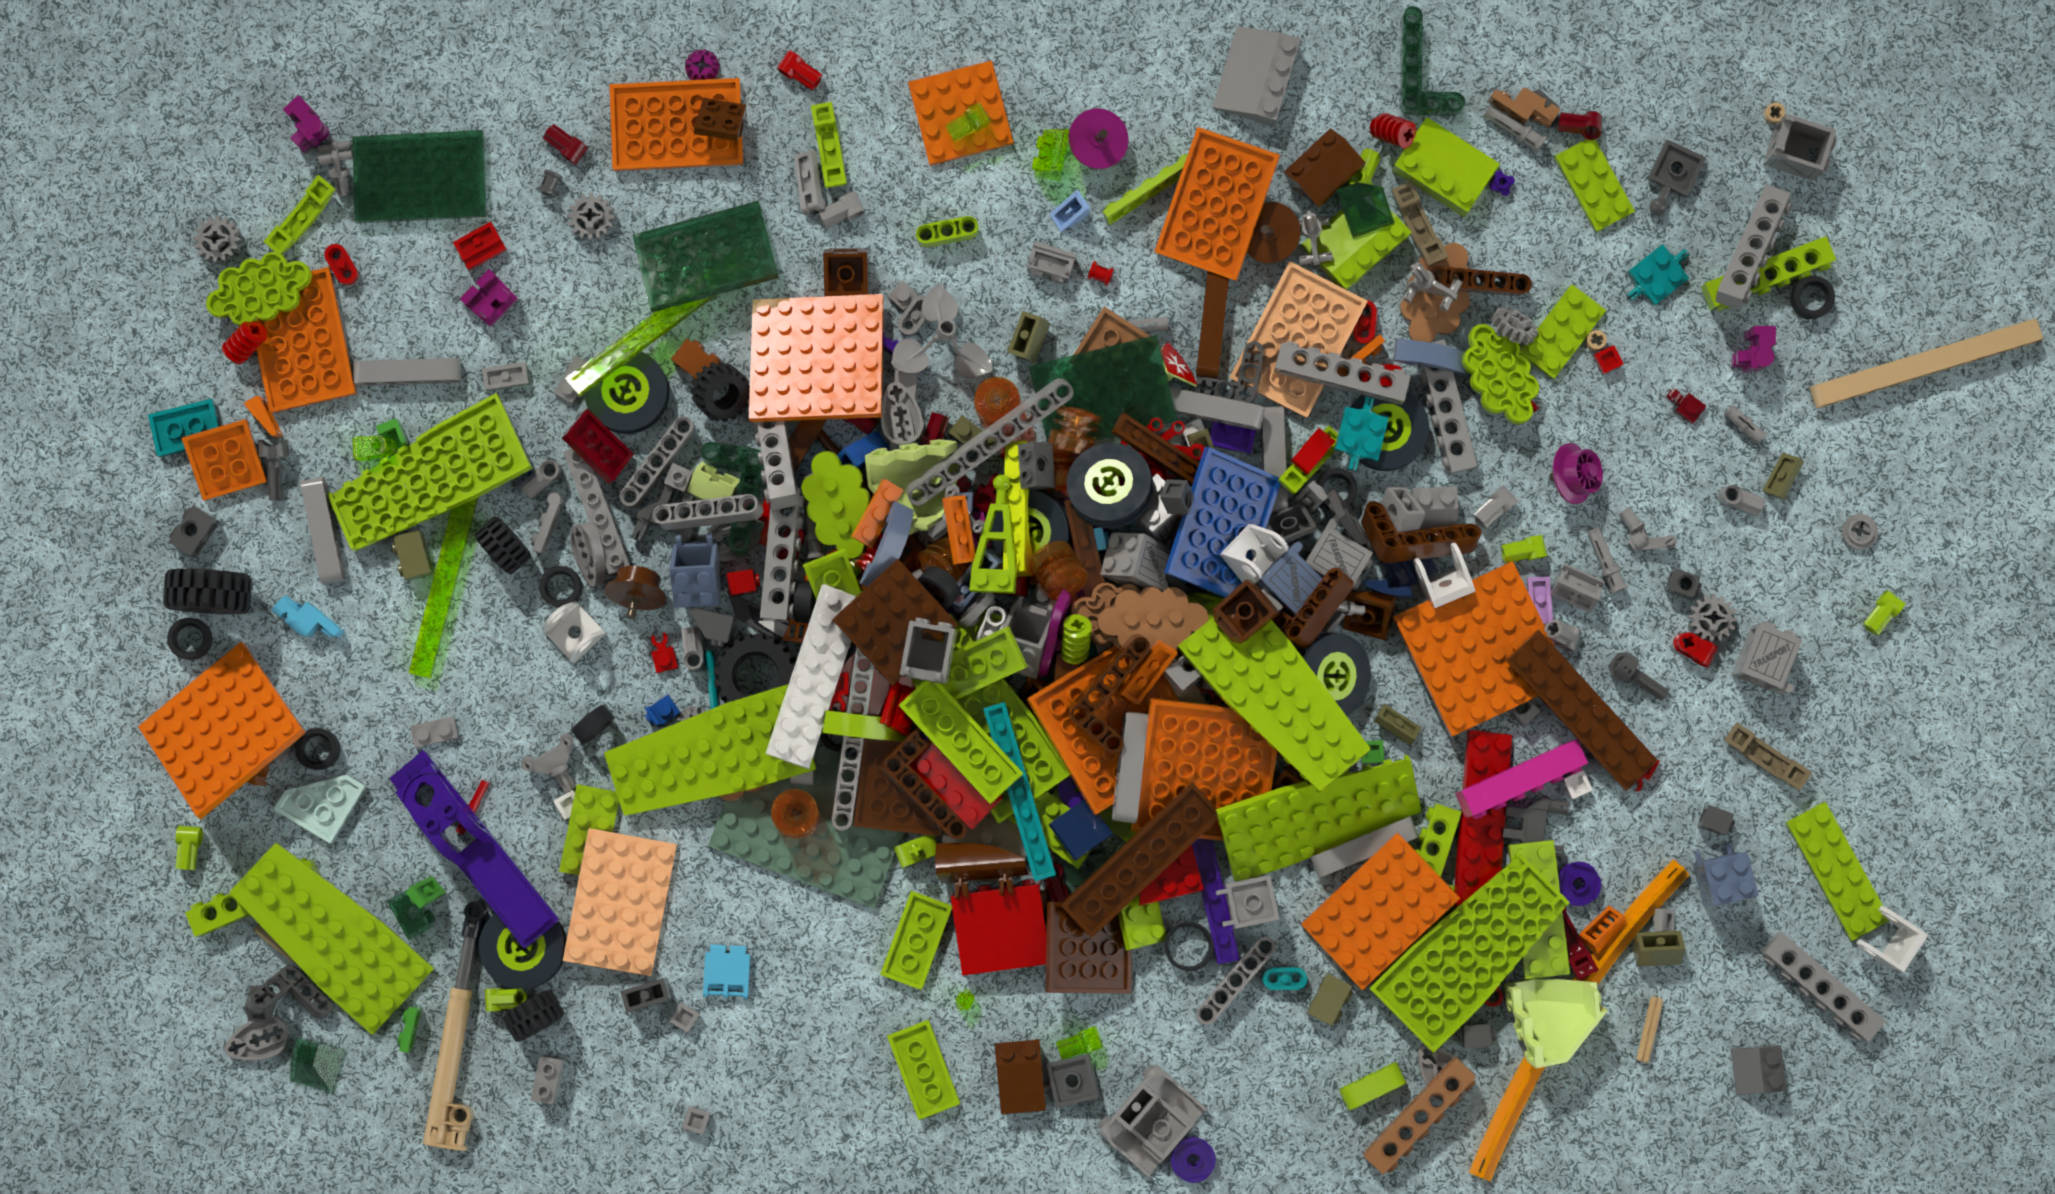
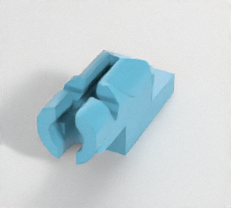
M285 595L272 608V612L279 618L283 619L287 616L285 623L301 636L312 637L320 626H323L320 630L330 638L332 636L339 638L345 632L317 607L307 601L302 606Z

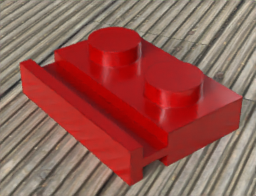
M491 221L453 242L469 271L507 251Z
M898 681L891 685L880 724H884L902 735H909L913 721L899 707V704L914 691L913 689L900 684Z

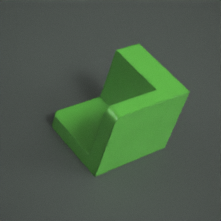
M397 418L376 426L378 434L383 437L389 453L397 451L404 445L409 446L401 421Z

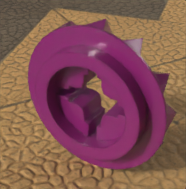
M706 49L695 50L693 53L688 54L685 62V71L691 80L715 79L720 68L718 58L713 52ZM704 58L705 65L709 67L703 68L700 74L699 67L695 65L700 64Z

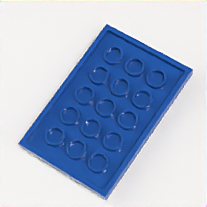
M1205 447L1191 488L1195 498L1189 515H1182L1164 573L1226 598L1242 582L1220 554L1248 524L1267 528L1281 484L1277 481L1279 477L1213 448ZM1248 550L1246 552V559L1250 561L1253 559V553L1251 550Z

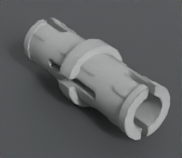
M1734 405L1725 412L1724 416L1739 427L1737 430L1743 431L1756 444L1765 437L1766 433L1752 422L1753 419L1750 416L1747 418Z

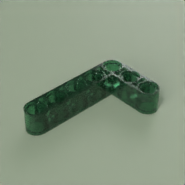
M1410 6L1406 8L1401 18L1400 110L1409 116H1457L1465 106V98L1462 94L1458 92L1422 91L1423 14L1418 7ZM1414 15L1417 21L1410 22L1406 16ZM1413 36L1417 42L1414 44L1409 43L1406 37ZM1413 57L1416 60V64H1408L1406 58ZM1406 79H1414L1416 85L1409 86L1406 83ZM1409 99L1413 100L1416 103V106L1412 108L1408 107L1405 101ZM1434 100L1438 107H1429L1427 101ZM1454 100L1458 102L1459 108L1450 107L1449 101Z
M716 442L705 443L701 448L703 462L715 468L741 472L737 495L752 494L759 501L763 481L761 471L765 469L764 465H760V462L752 465L749 461L752 458H759L758 452L761 451L755 448ZM710 451L717 453L714 458L706 457V454ZM735 454L739 456L736 461L731 462L728 460L730 455ZM753 478L756 480V483L752 486L745 484L748 479ZM755 504L748 506L747 511L752 510ZM755 520L748 521L749 524L742 528L738 526L739 522L731 524L729 547L734 556L743 557L748 554ZM737 541H743L745 543V545L740 549L734 547V544Z

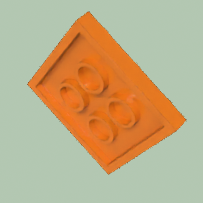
M247 418L182 437L203 501L268 481Z

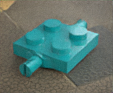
M1661 244L1627 272L1634 280L1636 286L1626 294L1627 297H1630L1629 300L1633 301L1642 294L1653 305H1656L1687 281L1689 277L1680 264L1690 256L1689 253H1686L1687 250L1683 249L1674 256L1667 250L1664 244Z
M1365 397L1363 409H1354L1347 406L1344 408L1334 450L1344 452L1351 457L1348 470L1357 471L1359 459L1366 458L1374 461L1379 459L1388 417L1377 415L1371 411L1374 398Z

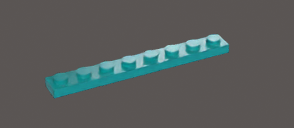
M1003 702L983 708L992 740L1023 772V775L1007 791L1033 879L1038 881L1055 876V869L1006 704Z

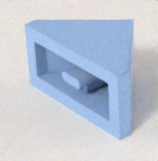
M1076 190L1054 209L1050 216L1059 230L1063 232L1090 214V207L1079 190Z

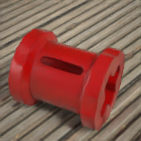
M1094 261L1087 279H1095L1108 287L1114 273V268H1105Z

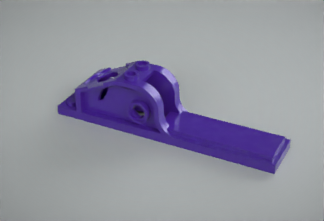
M422 750L389 778L398 789L395 793L403 802L419 828L444 857L455 863L463 871L523 948L529 947L560 921V918L426 751ZM427 784L433 786L434 796L431 799V804L428 807H423L424 804L416 794L418 790ZM457 820L476 838L462 851L445 834V830Z

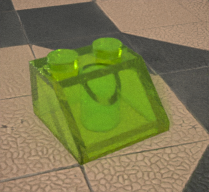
M1045 129L1042 136L1038 135L1036 149H1039L1038 157L1034 156L1032 163L1035 177L1061 181L1068 147L1069 129Z

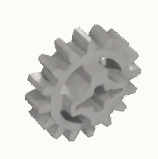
M590 193L589 198L582 194L581 201L576 198L574 199L575 207L569 206L572 213L567 214V217L572 221L568 225L570 228L575 227L573 233L575 235L580 233L582 240L586 236H588L589 241H593V236L601 240L600 234L609 235L606 229H613L614 227L610 223V221L616 220L615 216L611 215L614 209L613 207H608L610 202L607 199L603 201V197L600 194L597 198H595L593 193ZM596 204L601 206L605 213L598 211ZM591 213H593L595 217H592V221H589L587 217H590ZM578 222L585 223L586 230L581 228Z
M216 215L215 220L207 217L208 223L206 224L200 221L202 228H195L198 236L193 237V240L198 242L194 245L196 250H200L198 254L201 257L205 256V260L208 262L213 259L216 264H219L220 259L225 263L228 262L227 257L229 255L235 258L233 251H240L237 243H242V239L237 237L241 234L240 230L235 229L237 225L234 222L230 223L227 217L222 220L219 215ZM223 227H226L229 230L230 235L224 234L225 230L223 229ZM218 236H220V237H221V240L219 239V240H217V242L215 243L213 240H214V239H218ZM205 244L210 245L212 252L206 249Z
M1505 307L1497 308L1491 318L1493 321L1492 325L1497 327L1496 331L1502 334L1503 337L1509 338L1512 342H1517L1518 344L1523 342L1525 345L1531 344L1538 334L1537 326L1532 325L1533 321L1526 315L1521 314L1519 310H1512L1510 307L1508 310Z
M1712 594L1710 599L1707 595L1702 596V601L1699 599L1694 601L1696 607L1691 606L1689 608L1693 614L1687 616L1688 619H1692V623L1688 627H1694L1693 634L1700 633V638L1705 639L1708 637L1709 642H1713L1714 637L1718 642L1722 640V635L1729 637L1730 634L1727 630H1734L1735 627L1731 623L1737 621V618L1732 617L1736 609H1729L1732 603L1728 602L1725 604V597L1723 596L1717 600L1716 594ZM1708 604L1707 610L1704 613H1699L1700 609ZM1719 607L1722 608V610L1724 611L1725 614H1723V613L1719 610ZM1712 615L1713 617H1716V619L1719 620L1712 622L1711 619L1704 617ZM1699 622L1706 627L1705 630L1700 626ZM1720 624H1725L1723 629L1716 633V631L1718 630V626Z

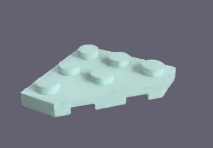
M344 775L285 790L274 810L332 844L367 786L349 775Z

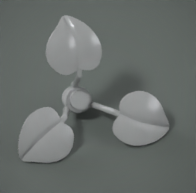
M941 283L933 287L924 298L921 310L923 317L928 322L938 321L934 337L923 348L914 339L907 338L901 340L894 348L891 361L892 367L906 374L919 373L929 364V357L924 352L937 339L943 342L951 339L954 351L958 354L954 360V366L960 375L966 378H976L991 373L993 370L992 363L980 346L967 342L962 345L959 351L956 342L957 336L954 334L956 325L952 321L958 313L957 303Z

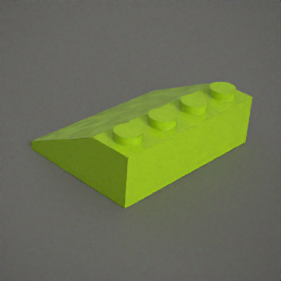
M1427 117L1416 132L1413 143L1404 149L1395 163L1392 172L1408 182L1412 181L1414 186L1465 218L1500 163Z
M1369 192L1366 195H1358L1329 220L1330 225L1322 226V232L1317 237L1318 254L1332 252L1333 261L1320 262L1318 266L1334 284L1349 290L1407 240L1412 232L1396 214ZM1308 238L1300 246L1308 255H1312L1311 241Z

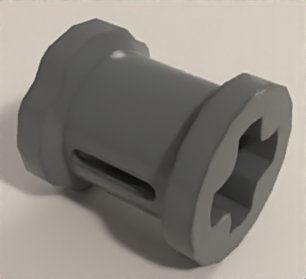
M545 169L544 179L541 186L537 187V191L555 198V189L563 177L556 172Z

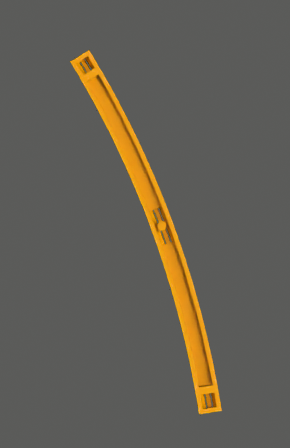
M1672 859L1623 913L1626 916V920L1598 954L1591 953L1599 971L1579 981L1597 982L1598 985L1617 958L1636 936V933L1654 915L1655 908L1659 909L1690 876L1685 868L1675 859ZM1675 869H1677L1669 878H1667ZM1525 1055L1489 1123L1469 1169V1173L1487 1181H1491L1515 1124L1545 1067L1537 1069L1527 1062ZM1483 1159H1485L1484 1164H1483V1166H1482V1168H1481V1171L1479 1172V1169H1480V1167H1481V1164H1482V1162H1483Z

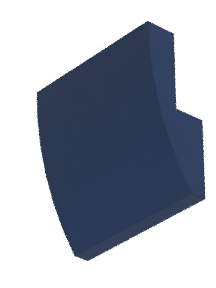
M1432 558L1420 559L1427 577L1439 571ZM1413 560L1395 563L1382 562L1395 588L1410 587L1418 583Z
M1388 579L1365 581L1366 586L1378 593L1395 596L1399 599H1416L1415 590L1411 587L1393 588V583Z
M1085 799L1049 824L1075 861L1113 835L1099 814L1093 815Z

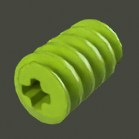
M1080 614L1070 615L1064 620L1061 657L1070 664H1080L1088 659L1092 625L1088 618Z

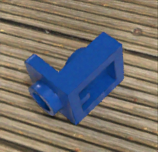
M669 694L652 706L645 708L647 711L645 717L651 726L656 725L659 728L681 713Z

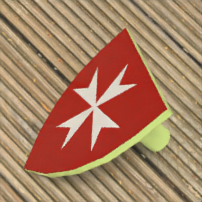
M1168 342L1163 345L1160 353L1161 364L1165 374L1157 381L1158 385L1164 387L1175 377L1196 387V380L1184 359Z

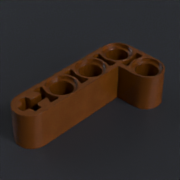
M1334 567L1325 574L1294 618L1281 612L1272 621L1292 644L1300 649H1306L1313 643L1350 593L1354 582L1340 568Z

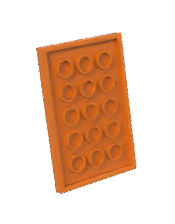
M740 78L609 84L613 171L744 165L743 134L741 137H738L737 141L694 134V126L703 98L741 104Z
M1197 127L1154 252L1237 281L1281 155Z
M329 267L312 270L311 283L308 287L299 291L300 303L296 309L291 312L279 311L276 318L271 321H262L260 319L256 321L261 323L267 331V339L257 348V355L269 413L271 414L357 394L331 268Z
M1397 832L1301 925L1360 989L1364 990L1447 912L1460 897Z

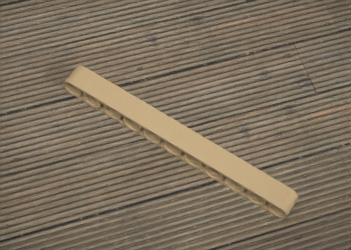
M2036 318L1811 386L1809 389L1817 409L2044 340Z

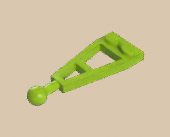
M998 475L993 480V486L997 490L996 504H990L971 568L970 591L1015 594L1017 567L1010 506L1005 504V493L1010 488L1011 481L1006 475ZM996 512L1003 513L1005 532H991ZM988 540L1006 541L1009 570L981 569Z

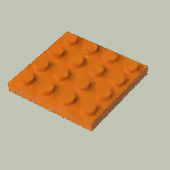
M992 60L908 82L930 166L1014 145Z

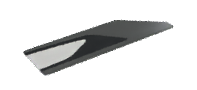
M727 590L737 620L769 636L771 635L779 641L782 640L790 623L763 621L760 618L761 606L740 596L731 597Z

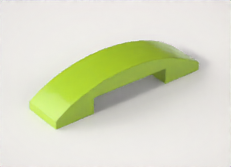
M832 102L810 105L825 188L847 185Z
M317 175L305 190L306 195L280 226L276 225L263 242L273 251L283 255L319 217L336 189L320 175Z
M1328 426L1324 432L1334 439L1335 443L1308 475L1292 464L1277 480L1293 495L1336 451L1334 448L1338 433L1332 427Z
M825 710L823 733L889 741H902L907 736L888 728L884 724H880L881 717Z

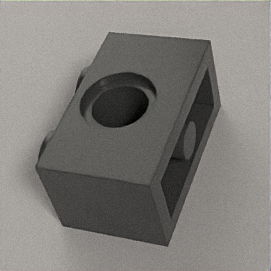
M1033 441L1018 445L1021 489L1040 491L1054 488L1055 476L1052 443Z
M192 505L191 508L184 512L182 516L183 521L179 527L176 526L172 530L169 543L189 556L197 558L220 521ZM196 525V527H197V532H196V534L193 535V536H190V535H189V529H190V527Z
M667 977L620 991L626 1013L673 999Z

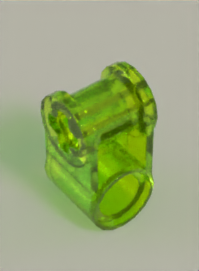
M381 435L352 437V455L355 461L390 457L396 451V443L391 438Z

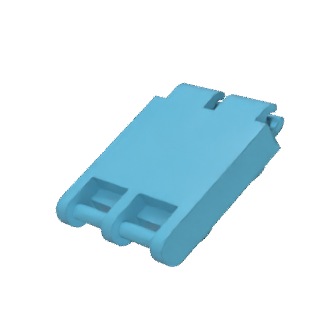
M710 944V952H705L703 997L719 995L723 996V998L740 996L743 999H748L751 954H746L747 946L730 945V953H726L727 945ZM709 988L723 989V991H709ZM729 989L743 990V992H729Z

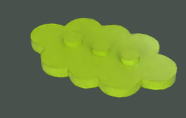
M269 252L261 260L254 258L246 259L241 263L239 269L230 267L220 273L218 277L219 289L209 294L206 300V308L216 318L230 317L232 322L239 327L245 321L253 322L258 319L271 321L276 318L279 311L291 312L297 308L300 303L299 291L308 287L311 283L312 271L309 266L301 261L288 263L287 259L278 252Z
M1478 324L1468 334L1470 348L1462 356L1464 369L1472 374L1470 378L1471 387L1474 391L1481 394V403L1486 411L1492 414L1503 413L1512 424L1522 425L1532 417L1533 407L1530 401L1539 393L1538 381L1529 374L1531 370L1530 362L1526 357L1520 355V346L1517 342H1512L1509 338L1502 335L1498 336L1489 325Z
M823 451L813 458L811 464L813 474L806 477L801 486L803 496L809 501L807 515L809 519L816 523L815 535L822 544H836L838 551L845 549L849 559L856 558L864 552L866 546L851 536L871 501L870 494L865 488L861 487L863 481L862 474L856 466L851 464L842 465L835 453Z

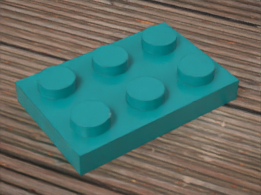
M212 398L148 414L155 450L159 458L186 451L182 437L220 426L215 402Z

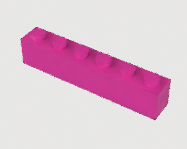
M1575 739L1458 791L1455 795L1465 818L1473 816L1474 819H1478L1487 814L1485 810L1492 807L1493 810L1500 809L1506 806L1505 801L1512 799L1513 802L1524 798V793L1529 790L1534 793L1545 788L1543 784L1550 781L1551 784L1563 780L1562 775L1568 772L1570 775L1582 771L1581 766L1588 764L1578 740Z

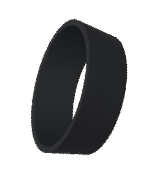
M1183 922L1174 926L1169 931L1164 945L1165 953L1170 963L1184 971H1195L1204 967L1211 959L1214 949L1213 939L1209 931L1195 922ZM1184 926H1193L1200 929L1208 940L1206 957L1194 966L1178 964L1169 953L1168 943L1174 931Z

